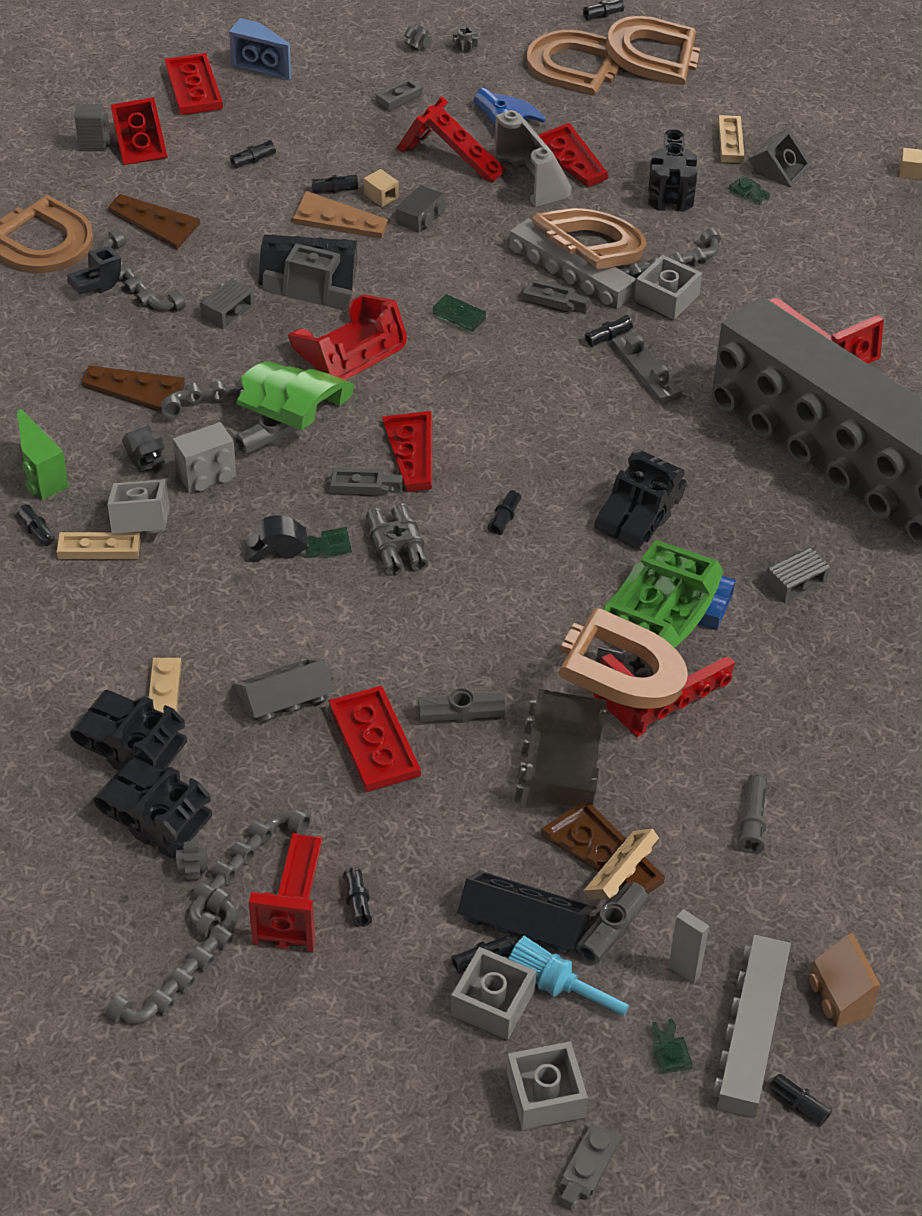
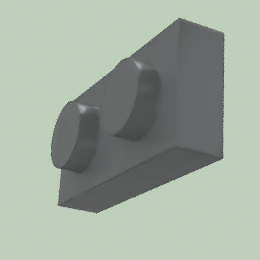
M407 78L376 93V101L386 109L392 110L423 95V87Z

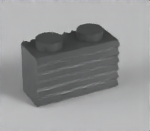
M78 103L74 119L79 152H106V145H111V132L106 131V126L109 125L108 113H104L102 104L80 105Z
M420 185L414 192L409 194V197L407 196L401 204L399 203L396 206V223L419 233L425 226H430L432 220L437 215L443 214L446 207L444 193Z
M231 278L225 284H220L215 292L201 300V318L224 329L254 305L253 288H249L248 285L246 286L241 281L234 280V278Z
M809 547L801 552L799 550L793 552L789 558L781 562H772L767 568L765 583L785 603L827 582L830 567L829 564L822 560V557H819Z

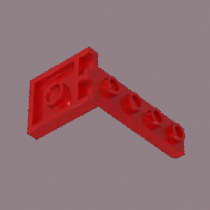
M443 96L439 98L435 105L429 106L423 115L416 117L397 146V149L403 153L409 148L413 150L421 142L420 138L425 140L434 131L484 180L493 183L507 170L444 110L448 101Z
M779 298L769 300L865 363L869 364L880 359L884 319L879 315L839 331L831 337Z
M611 653L601 658L600 664L635 677ZM724 657L687 676L686 684L679 698L672 704L660 708H635L616 703L595 693L593 696L630 732L639 737L646 732L648 724L665 718L669 713L686 707L690 702L698 698H704L719 686L725 687L732 680L735 662L729 657Z
M293 833L278 895L268 892H251L248 903L252 945H259V941L262 940L277 942V948L289 949L290 944L307 946V952L314 951V907L310 896L323 836L314 837Z

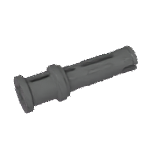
M755 773V782L753 774L749 776L746 813L740 821L742 836L738 840V847L742 852L751 854L761 853L765 847L762 837L767 827L766 820L763 818L767 777L761 773Z

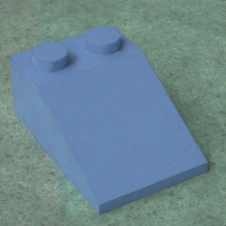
M239 18L229 31L231 66L290 80V43L259 22Z

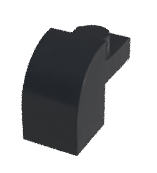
M110 246L88 252V268L67 274V282L79 295L95 289L100 294L110 290L115 286L120 277L121 257Z
M149 425L124 435L122 443L139 472L165 463L161 454L165 448L162 437L155 439Z
M282 515L269 516L259 520V531L245 540L247 557L251 562H259L273 551L278 552L286 559H290L309 547L306 528L296 520Z

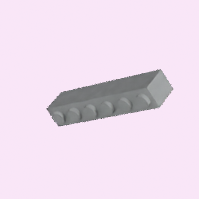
M526 219L510 231L509 247L515 253H520L529 258L532 263H538L545 267L551 274H557L564 278L567 283L578 286L586 294H592L605 305H611L618 309L635 296L636 279L616 267L597 269L577 254L568 253L566 249L551 241L552 239H548L545 236L546 232L534 225L531 219Z
M754 935L752 946L745 945L742 964L748 966L746 972L740 971L736 989L742 990L741 998L734 997L731 1015L736 1016L735 1024L728 1023L725 1042L731 1043L729 1051H722L719 1069L725 1070L723 1079L716 1078L713 1097L719 1098L717 1105L719 1110L752 1118L756 1117L791 946L789 942Z

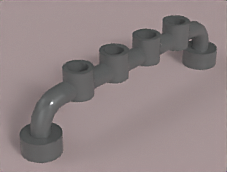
M119 228L108 232L109 237L103 241L101 248L114 245L118 249L126 245L124 235ZM121 261V274L118 280L126 279L124 281L126 289L130 290L131 294L138 292L136 298L139 303H142L143 307L149 304L154 309L160 311L172 308L179 311L186 307L185 301L178 290L167 295L168 300L166 301L157 300L153 291L143 285L141 278L131 272L127 263Z
M715 228L707 229L701 234L700 240L705 247L709 248L702 250L697 247L692 249L690 253L682 255L676 252L671 254L669 258L684 265L689 262H693L695 266H699V264L704 265L707 263V258L714 256L718 252L721 236ZM652 258L647 263L640 265L631 263L626 268L619 270L637 279L658 258Z
M241 379L236 381L235 386L225 387L221 381H215L211 384L210 388L200 389L198 384L190 383L186 386L185 390L174 392L163 399L161 402L162 413L166 418L174 419L182 413L180 401L188 400L190 403L196 404L201 399L207 398L223 401L226 397H239L244 390Z
M296 810L294 813L280 812L270 817L264 824L259 821H254L248 830V836L251 839L246 844L236 841L230 850V856L233 859L228 864L218 861L211 873L215 879L209 885L199 882L194 888L193 897L196 900L190 907L189 916L192 923L196 926V933L199 936L208 939L213 928L218 924L221 925L219 917L209 912L202 915V911L207 906L211 895L218 888H223L225 884L230 885L236 878L237 871L242 865L248 864L254 858L258 847L262 843L266 844L271 839L276 827L288 824L290 832L303 835L310 827L311 815L301 810Z
M218 888L211 895L207 902V908L216 915L223 911L226 919L221 925L218 924L213 928L208 939L192 951L189 960L172 973L169 981L161 990L158 989L153 993L148 1004L142 1010H131L132 1002L123 995H118L109 1005L106 1016L115 1023H119L123 1019L129 1023L138 1024L148 1021L157 1012L165 1016L168 1012L167 1009H171L175 1004V999L172 998V995L177 990L185 993L188 990L187 987H191L195 982V977L192 976L194 971L199 968L205 972L208 968L207 965H211L214 962L215 956L211 953L218 946L225 950L226 944H230L233 941L234 934L231 931L238 921V913L236 907L230 902L232 895L222 888Z

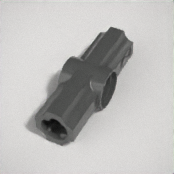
M262 415L259 419V424L234 435L233 441L237 451L244 455L262 446L274 447L281 443L282 436L297 429Z
M457 688L450 695L418 697L420 722L453 720L456 723H467L472 718L505 716L504 692L473 693L466 688Z
M627 882L612 902L602 907L600 917L577 944L576 950L583 959L590 963L599 964L614 943L624 936L626 928L649 900V894L646 893L643 886L636 882Z

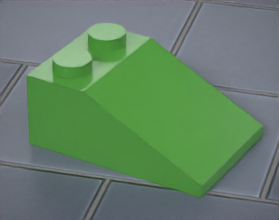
M20 409L17 411L24 459L22 467L27 476L25 485L31 495L36 494L41 500H44L69 487L64 454L34 421Z

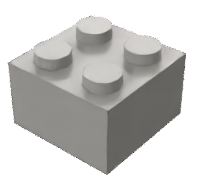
M661 255L636 279L634 301L675 320L700 295L702 273Z
M221 422L173 438L176 472L189 493L197 490L203 491L208 486L219 482H228L233 477H236L234 441Z
M166 479L113 483L107 504L112 534L141 531L157 533L165 530L170 509Z
M479 947L451 995V1016L508 1040L535 992L536 971Z
M571 1041L508 1053L507 1077L522 1130L586 1118L588 1096Z

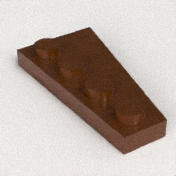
M119 194L108 206L110 213L130 224L138 226L144 232H149L156 236V239L162 242L165 241L176 250L181 247L200 225L199 218Z
M88 365L82 380V387L109 396L114 395L122 398L124 401L135 402L144 405L146 408L162 411L161 402L163 399L174 392L182 391L185 385L184 377Z
M585 800L541 828L542 837L598 872L626 840L588 800ZM644 857L636 865L635 872L626 878L620 886L624 887L627 882H636L643 886L646 893L649 894L664 884L665 876Z

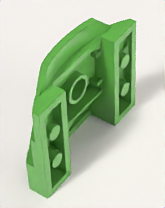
M266 361L252 367L241 376V384L244 390L238 397L236 404L296 429L303 430L314 422L316 407L319 402L325 399L337 405L343 404L352 396L354 384L314 369L305 371Z
M655 540L641 561L635 564L622 587L605 604L604 610L654 632L675 648L692 632L707 611L718 589L723 569L717 560Z

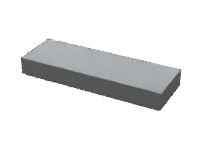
M682 910L676 917L669 968L694 984L701 975L709 925L689 912Z

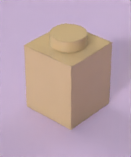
M903 148L899 177L922 180V150Z
M380 169L364 178V195L383 207L399 198V181Z

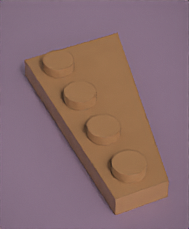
M306 191L293 217V224L382 238L388 226V219Z

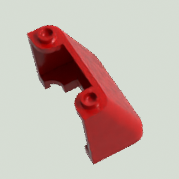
M363 294L350 302L348 306L350 322L319 338H314L309 330L302 328L287 335L293 350L318 371L346 380L401 350L407 342V333L396 300Z

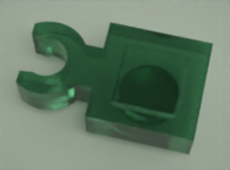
M745 175L729 184L730 191L745 200L749 197L752 198L753 202L757 205H762V198L767 201L770 199L768 191L760 190L761 185Z
M347 527L321 531L322 537L319 538L315 536L307 537L309 547L305 549L307 558H314L325 552L326 557L352 553Z
M668 1019V1031L659 1030L657 1022H652V1035L655 1039L659 1040L653 1042L652 1048L661 1075L692 1069L693 1065L684 1037H674L676 1024L673 1019Z

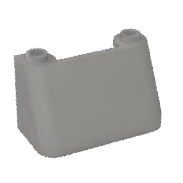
M512 110L497 114L494 157L499 163L508 161L514 167L522 164L527 166L535 176L534 194L530 195L532 204L538 207L569 197L572 188L569 180L553 152L519 113Z

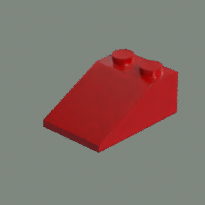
M154 97L110 105L124 165L168 158Z

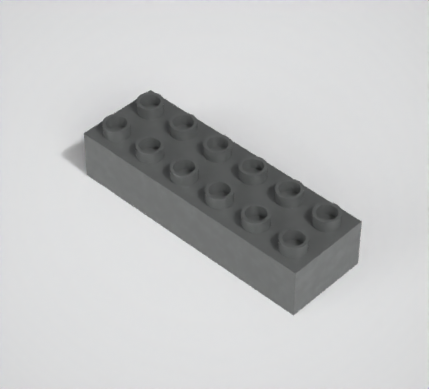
M763 296L721 323L712 388V397L716 405L726 412L733 410L749 421L752 429L759 436L764 438L770 436L788 449L795 461L801 464L810 463L826 474L833 487L840 491L848 489L864 500L869 510L875 516L890 518L907 530L913 542L922 546V399Z

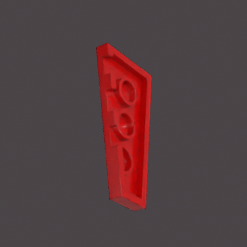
M570 122L538 135L553 152L559 165L587 187L608 179V172Z
M432 411L382 416L406 491L432 489Z

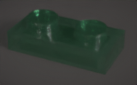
M445 294L433 306L434 315L472 332L486 319V311L448 294Z

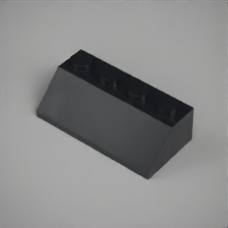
M264 234L260 249L258 285H263V273L265 270L284 274L285 260L295 244H300L340 254V263L332 275L331 286L353 290L358 261L357 240Z
M480 870L466 878L457 914L465 916L464 920L469 923L481 925L482 922L494 925L493 929L500 933L511 934V931L522 934V937L526 936L535 943H540L541 940L552 944L551 948L554 950L568 953L569 950L574 951L581 940L594 906Z

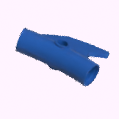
M487 88L479 89L474 95L473 101L475 105L490 118L494 125H496L497 114L510 110L516 111L524 119L528 118L542 123L545 122V116L525 100L495 94Z

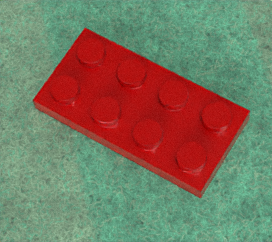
M207 53L164 59L165 68L180 115L223 109V101Z
M382 685L329 700V709L366 792L421 776V768Z

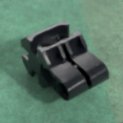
M678 129L667 130L664 133L663 148L652 152L648 205L658 211H665V204L670 203L677 204L678 212H685L694 207L698 167H696L697 155L689 149H685L684 133Z
M637 449L629 456V466L625 473L623 470H620L616 476L612 493L597 515L594 528L613 538L619 536L620 541L641 551L640 547L645 542L648 543L659 525H663L671 516L670 509L674 502L678 505L681 501L687 483L686 480L682 479L685 475L683 469Z
M104 690L88 709V712L80 718L70 731V736L74 742L83 748L106 757L112 767L118 771L132 757H136L159 770L167 768L187 743V736L179 733V730L185 728V720L174 708L165 705L163 712L154 709L153 699L142 696L133 701L110 690Z
M136 757L130 758L114 775V778L93 798L95 806L103 814L128 827L133 836L146 845L150 841L156 843L159 846V852L169 858L176 857V850H183L184 842L191 841L212 817V810L204 806L211 801L210 794L199 781L190 778L188 785L180 780L179 771L173 767L159 770Z

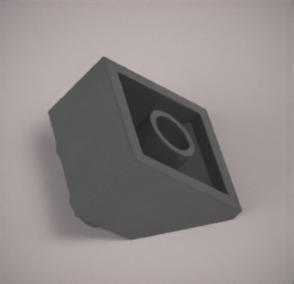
M789 128L769 137L749 158L758 175L788 187H792L812 165Z

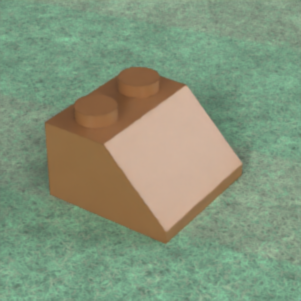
M853 933L846 935L815 959L811 974H809V983L812 990L819 992L823 999L822 1008L825 1016L832 1018L836 1027L871 1017L880 983Z

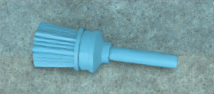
M523 936L515 945L509 960L535 970V984L538 985V989L545 990L554 997L562 991L568 993L574 991L622 1016L626 1015L629 1005L578 980V975L572 973V961L564 960L558 954H551L526 936Z

